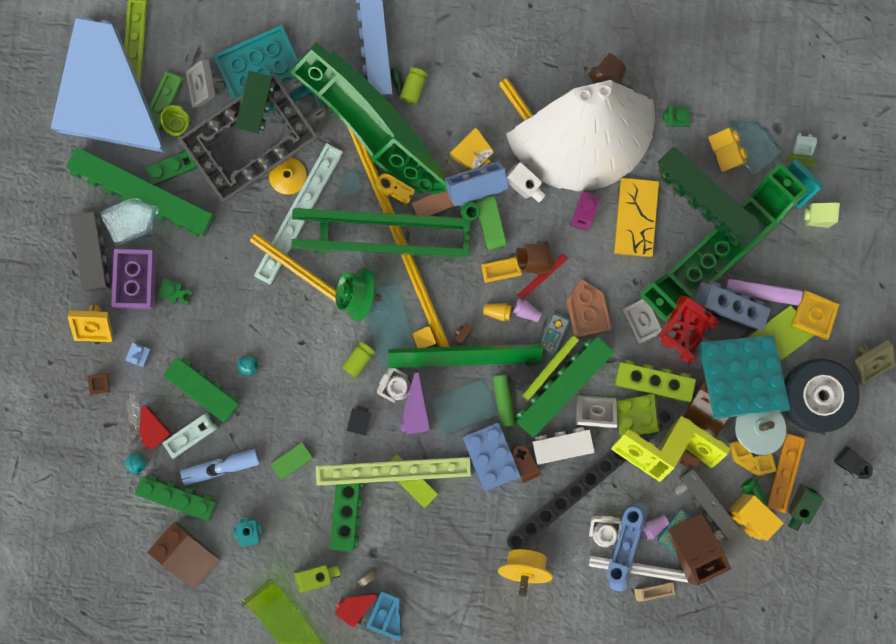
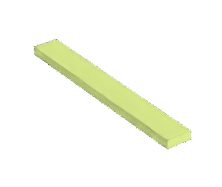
M470 457L315 466L316 486L471 476Z

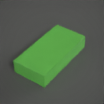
M302 442L270 465L280 480H283L312 460L313 457Z

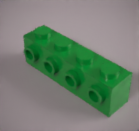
M185 357L183 359L176 358L163 377L221 421L227 423L241 405L237 402L239 398L231 392L226 394L222 391L223 386L215 380L213 383L207 379L208 375L201 369H198V371L191 367L193 363Z
M151 474L141 476L135 492L136 496L207 521L212 520L218 501L213 500L214 497L205 493L202 496L195 494L196 490L188 487H184V489L178 488L176 483L168 480L165 483L161 482L159 477Z

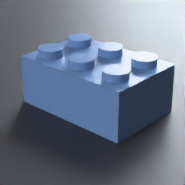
M499 423L462 437L484 492L521 477Z

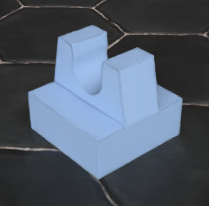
M132 343L125 361L145 367L151 349Z

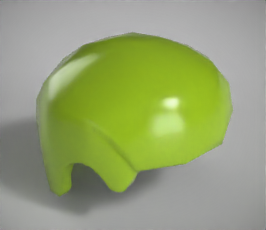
M170 105L162 111L160 122L166 133L173 136H180L186 133L190 127V119L181 106Z

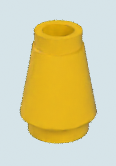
M508 303L485 304L483 315L503 322L506 320L510 321L512 306L508 305Z

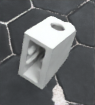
M521 162L514 164L506 173L507 184L524 198L532 196L536 201L540 202L546 195L539 188L542 182ZM526 182L529 183V189L526 187Z

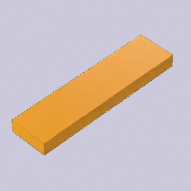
M786 433L776 467L777 471L775 472L766 504L767 508L786 513L805 438Z

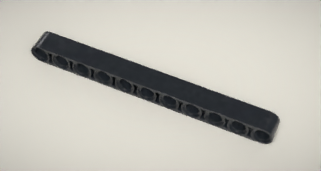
M662 408L657 410L659 432L639 436L649 442L670 425L674 419L670 409ZM661 412L668 414V420L665 423L659 419ZM610 449L513 530L507 537L508 546L512 550L522 549L627 460L625 458L617 459L615 452ZM603 461H607L610 465L609 470L606 472L600 469V464ZM589 473L595 476V481L592 484H587L585 481V476ZM573 486L580 488V494L576 497L570 494V489ZM559 498L565 500V507L562 509H557L555 506V502ZM543 511L550 512L551 517L548 521L544 522L541 520L540 515ZM529 523H533L536 526V530L532 534H528L525 531V527ZM513 536L521 538V543L518 546L511 545L510 540Z

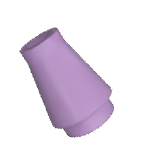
M520 298L512 310L515 316L529 319L536 323L542 315V312L538 311L528 301Z
M662 515L646 521L642 531L643 537L646 540H653L669 525L668 519Z

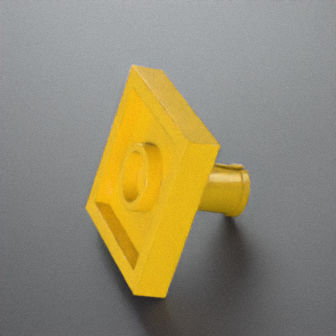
M93 305L89 306V311L69 310L68 320L74 341H113L114 336L108 312H101V308L98 305H95L94 311Z

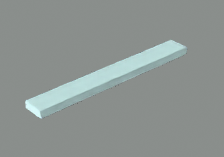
M328 143L323 148L271 243L287 255L291 250V239H297L306 223L304 220H292V210L294 208H314L344 153ZM266 253L254 276L272 285L283 264Z

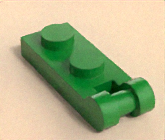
M184 151L145 167L151 184L155 186L198 169V166L188 152ZM189 158L190 163L186 165L184 160Z

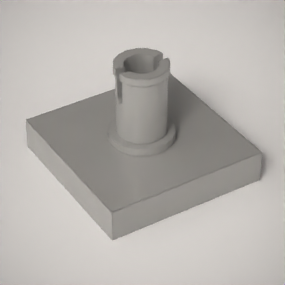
M201 60L186 71L192 108H200L215 97L214 89L222 90L224 87V83H219L223 82L221 77L212 78L209 60Z
M643 299L623 309L639 344L657 336L665 325L664 320Z

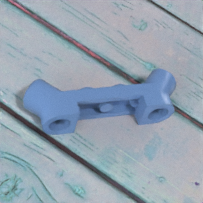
M634 502L624 512L622 518V528L616 549L607 570L609 587L615 591H624L628 588L634 558L645 520L649 515L648 506L641 502Z

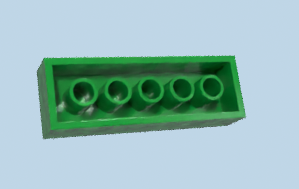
M598 336L595 339H588L582 346L584 350L581 353L576 352L568 360L571 364L568 367L564 365L555 374L557 376L555 381L549 380L542 388L544 392L541 395L537 393L529 401L531 406L527 410L523 408L515 416L517 418L515 423L531 438H534L615 353Z

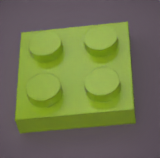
M654 394L616 401L620 437L627 429L636 432L638 435L659 432L657 404Z

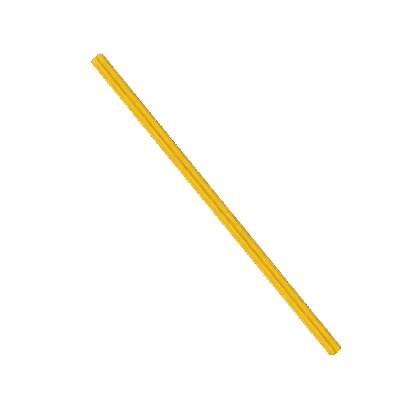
M349 129L383 213L395 214L388 196L376 188V180L379 178V175L371 160V155ZM389 226L396 245H408L401 227ZM401 255L438 346L450 347L413 256Z

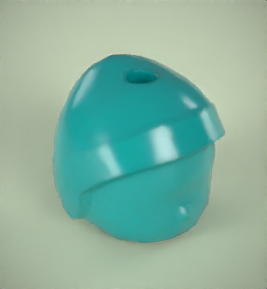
M240 357L238 360L239 372L243 375L255 374L258 370L256 357Z
M134 452L126 458L125 466L132 474H138L146 468L147 461L141 453Z

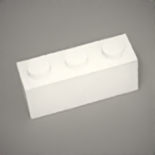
M584 427L573 429V433L567 435L565 431L554 433L555 437L548 439L546 435L535 437L536 441L532 442L537 465L595 453L590 430H585Z

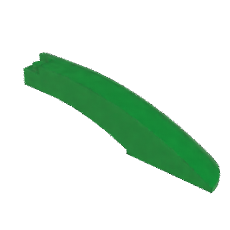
M317 42L301 56L290 73L339 116L371 155L373 162L389 175L413 188L416 193L431 192L432 195L447 190L445 182L447 176L432 154L393 106L359 72L335 51L330 54Z

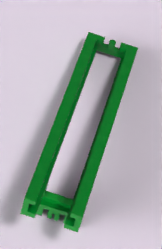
M294 208L292 210V220L320 221V230L318 233L319 240L291 239V249L318 250L320 255L332 252H358L448 258L469 257L468 232L470 221L464 218ZM330 222L463 230L462 248L328 241V226Z

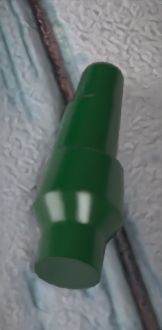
M398 67L390 69L391 78L400 96L403 89L401 73L398 71Z

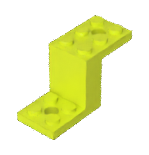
M681 416L666 431L657 448L654 444L642 439L636 432L627 429L614 443L611 450L660 482L675 468L684 450L710 468H713L728 455L730 448L724 442L709 435L706 430L694 425L691 420Z

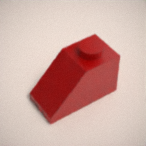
M144 405L141 407L139 435L142 438L141 442L147 449L156 450L173 433L149 406Z
M376 593L348 596L345 600L341 598L335 606L338 609L335 614L354 628L378 595Z

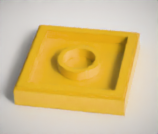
M802 291V299L797 307L792 326L828 340L840 304L809 291Z

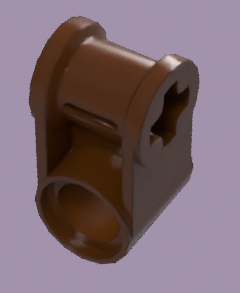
M523 445L513 447L511 454L523 483L540 476L541 472L529 450ZM518 449H520L521 451L525 450V453L523 454L524 458L521 459L520 457L515 456L516 454H518Z

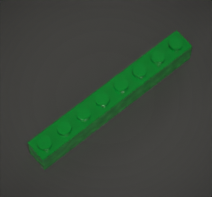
M78 147L75 148L66 166L71 171L70 174L78 179L82 176L88 179L87 183L90 185L104 187L103 191L114 196L117 193L121 195V200L129 204L133 201L139 204L137 208L147 213L151 210L155 212V217L163 221L167 218L172 221L171 225L179 229L185 227L189 229V234L197 238L199 235L206 236L215 219L213 214Z

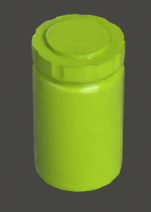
M411 67L399 98L409 104L417 105L428 74L421 69Z
M361 341L341 367L355 378L359 376L372 358V355L376 353L373 351L374 349Z

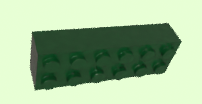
M675 146L657 162L659 166L658 171L662 176L661 180L667 186H673L675 193L682 198L684 196L688 200L689 206L694 210L698 209L701 212V216L707 222L711 221L715 224L714 227L720 234L723 235L725 233L733 246H739L743 250L760 234L757 219Z

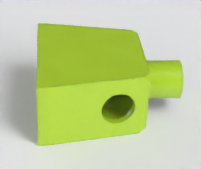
M323 564L296 571L294 576L298 591L303 593L330 585V580L340 577L338 566L327 568ZM318 573L323 575L320 580H316V574Z

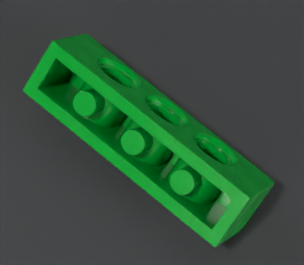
M364 483L336 484L330 550L353 552L354 547H358L359 536H356V528H360L361 516H357L358 508H362V497H359L360 489H363ZM347 486H351L354 489L353 497L345 496L344 489ZM344 506L352 508L353 513L350 517L343 515L342 509ZM343 525L350 527L351 533L349 536L341 534L340 529Z

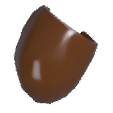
M608 53L599 66L591 69L588 76L594 84L608 80L621 84L626 67L616 56Z
M548 241L527 244L526 248H516L517 264L522 271L546 274L555 267Z

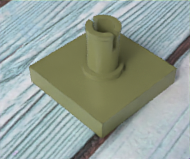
M889 340L872 350L867 343H862L864 348L861 345L857 347L856 351L861 356L855 362L858 380L862 385L895 366L893 345Z

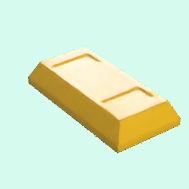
M516 257L481 264L485 283L522 275Z

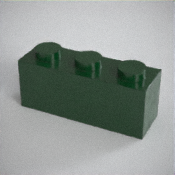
M249 71L235 126L236 129L260 134V131H264L266 120L263 119L264 114L269 112L271 104L268 97L269 93L274 92L276 83L273 82L272 76Z

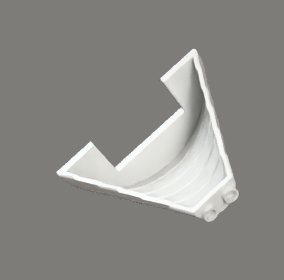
M608 80L570 90L538 111L537 114L507 132L506 136L514 155L540 181L558 189L564 188L577 192L597 190L619 181L620 178L631 172L645 155L653 136L655 123L653 99H649L647 96L636 93L626 86Z

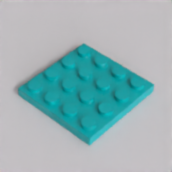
M282 25L213 55L233 101L244 93L249 71L269 76L274 73L280 83L285 84L295 77L290 71L298 61ZM304 85L292 92L290 97L293 102L312 95L313 92ZM270 104L269 112H265L264 116L276 111L272 104Z
M774 335L700 342L699 350L714 419L790 410Z

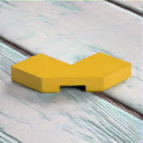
M739 441L729 443L733 462L754 475L760 476L777 471L772 453L753 457L752 452L748 451Z

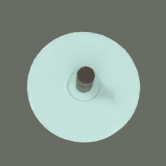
M780 412L737 416L735 433L738 441L748 451L757 455H768L777 451L782 446L786 437V424Z

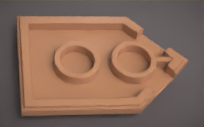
M581 278L566 301L574 336L579 338L611 331L612 327L604 293Z

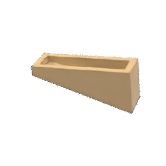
M673 582L634 589L636 601H648L675 595Z

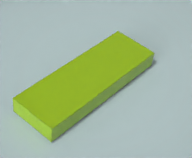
M396 454L389 462L404 460ZM423 479L397 481L424 508L438 495Z

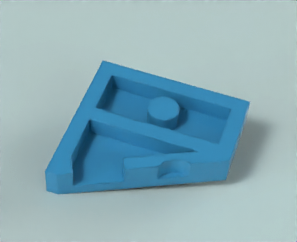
M380 590L365 627L401 641L399 598Z

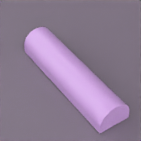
M724 278L722 283V289L725 287L736 291V295L741 293L754 299L792 305L800 304L803 293L801 290Z

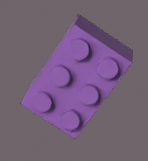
M114 249L111 307L116 309L155 310L157 253L155 251Z

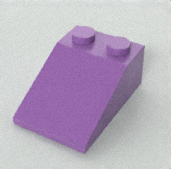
M414 373L403 413L404 420H400L402 432H406L407 435L430 431L419 373Z

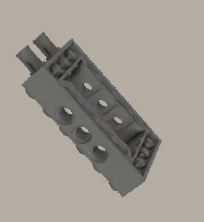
M274 73L270 75L273 77V82L276 83L274 92L269 93L268 100L271 101V104L292 134L283 137L279 143L271 148H267L263 154L255 159H251L248 164L239 170H235L230 176L208 144L236 126L243 94L178 138L223 203L319 139L313 131L312 125L327 116L322 112L323 110L320 106L307 116L302 115L290 97L292 92L304 86L296 77L285 84H281Z

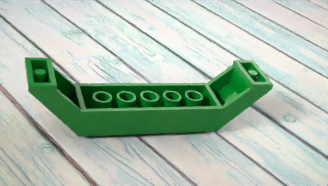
M779 163L741 204L758 221L760 234L743 250L739 246L735 247L729 242V237L725 233L722 235L714 229L667 274L652 282L639 296L667 322L681 296H686L695 301L701 282L709 284L710 281L718 283L777 228L809 189L784 165Z

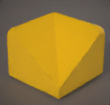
M430 326L412 333L417 348H429L437 344Z

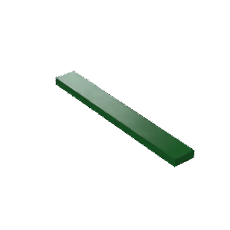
M542 344L388 349V367L542 363L543 347Z

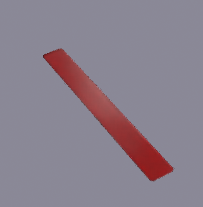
M562 254L554 261L555 267L549 273L538 275L517 296L523 300L567 261L568 258Z

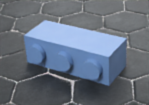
M499 161L445 178L448 196L454 206L463 205L475 199L479 200L487 195L498 194L508 189L505 168Z

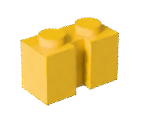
M727 128L708 137L722 172H729L747 164L746 159L748 155L746 150L740 146L739 141L741 138L737 130L734 131L733 128Z

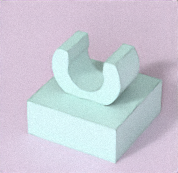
M799 133L793 147V154L812 156L817 144V138L812 137L811 134L808 137L801 136L802 134Z

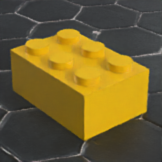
M742 494L727 510L736 524L745 527L744 532L747 535L759 540L768 541L784 524L755 495Z

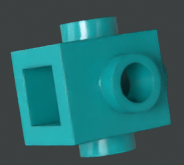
M252 517L241 518L240 523H237L236 528H233L234 537L239 540L240 547L261 542L260 535L263 534L261 523H258L257 519L252 520ZM247 528L250 529V534L246 532Z

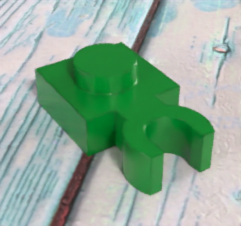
M164 278L157 296L174 303L179 298L182 303L190 305V302L186 301L184 297L187 294L194 295V293L190 290L181 291L183 285Z

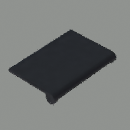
M712 313L719 323L715 329L708 328L705 336L709 341L746 338L757 329Z

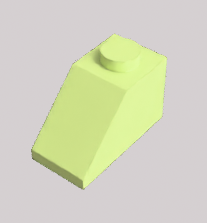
M813 203L804 210L806 225L829 228L836 224L839 217L840 203Z

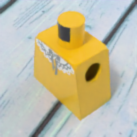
M477 128L450 152V157L468 170L492 163L490 159L494 155L493 150Z

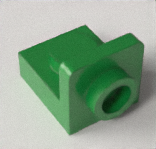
M668 105L666 110H663V122H666V127H689L690 107H672V105Z

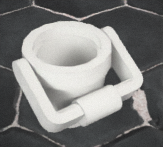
M388 368L379 383L377 394L393 403L396 400L407 398L411 388V384L407 379L408 375L395 368ZM393 371L400 374L391 378ZM385 387L390 397L382 393Z
M592 516L589 537H592L599 546L609 547L613 545L619 538L622 520L613 516ZM612 524H618V531Z

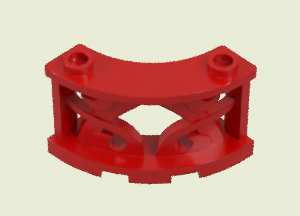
M681 296L677 301L678 304L657 336L662 339L661 343L669 348L674 347L677 350L676 352L681 355L679 358L689 364L697 359L693 353L708 328L715 329L719 322L712 314H707L705 312L706 309L686 296ZM675 323H676V324H680V328H677V327L672 328V327L674 326ZM689 328H690V329H693V331L691 332L690 336H689ZM671 330L676 332L674 337L669 335Z

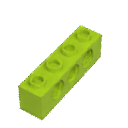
M629 360L618 363L613 386L687 403L691 402L696 379H692L690 374L680 373V375L672 374V370L661 368V371L653 370L654 366L642 364V367L635 366V362ZM633 371H637L641 375L638 382L633 381L631 378ZM652 375L659 378L657 386H653L650 383ZM671 380L677 381L678 388L676 390L670 389L669 382Z

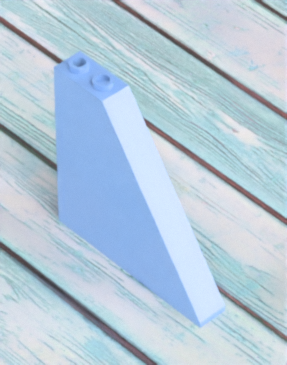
M83 17V19L76 18L51 129L58 133L165 153V145L118 30L111 22L106 20L95 22L94 19L89 17Z

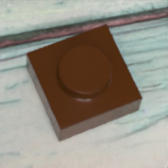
M468 324L465 327L461 325L455 332L457 336L455 341L461 345L473 328Z
M108 373L88 376L90 395L111 393Z
M683 452L680 457V464L689 469L691 466L697 467L700 460L686 452Z

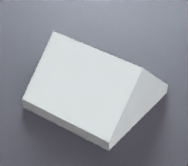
M578 395L576 425L617 428L616 398Z

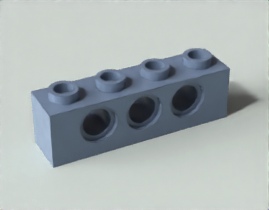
M710 281L709 284L701 282L694 302L708 311L750 328L764 330L771 310L764 306V302L755 299L751 301L749 300L750 296L739 293V295H736L735 290L727 287L722 289L720 288L721 284Z

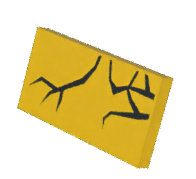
M620 179L614 254L653 257L659 181Z

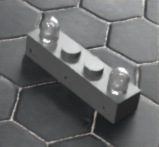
M690 468L679 477L681 482L674 487V494L676 496H683L688 491L693 496L692 502L697 508L702 507L705 511L703 515L710 524L713 522L717 526L713 533L718 542L723 538L730 541L741 532V529L693 469Z

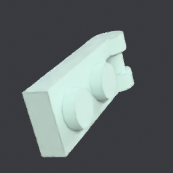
M208 412L162 443L172 459H175L218 429L217 425L213 424L210 420L211 416ZM202 423H204V425L207 428L203 432L199 427V425H201Z

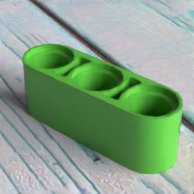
M494 194L487 195L479 200L475 199L480 209L479 219L487 250L506 246Z

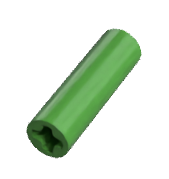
M508 375L493 377L500 427L514 426L515 418Z

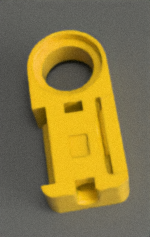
M382 174L376 180V188L386 196L391 195L393 198L404 203L403 206L410 202L411 196L414 194L413 188L389 174ZM381 179L389 181V188H384L381 185Z

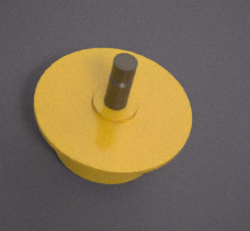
M519 549L508 552L507 565H502L498 568V573L501 576L520 582L519 596L521 597L527 596L528 583H546L553 578V575L546 570L547 557L542 553L531 550Z

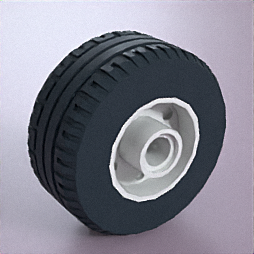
M814 359L803 362L794 367L784 379L790 410L784 412H786V416H788L792 423H795L796 426L803 430L815 433L838 430L851 421L850 419L853 418V415L856 413L855 411H857L860 397L857 381L845 366L836 361Z

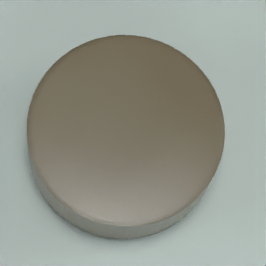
M371 569L361 575L357 581L360 586H365L373 581L377 574Z

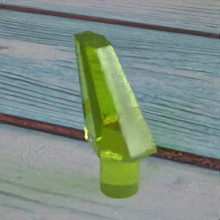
M792 152L787 158L792 162L797 159L804 167L815 166L818 162L817 159L802 154L797 156Z

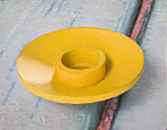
M292 157L269 172V180L272 187L284 195L299 192L307 179L304 165ZM290 172V177L285 178L284 173Z

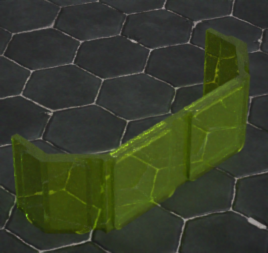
M272 579L268 580L242 601L241 605H246L258 616L278 644H324L289 597Z

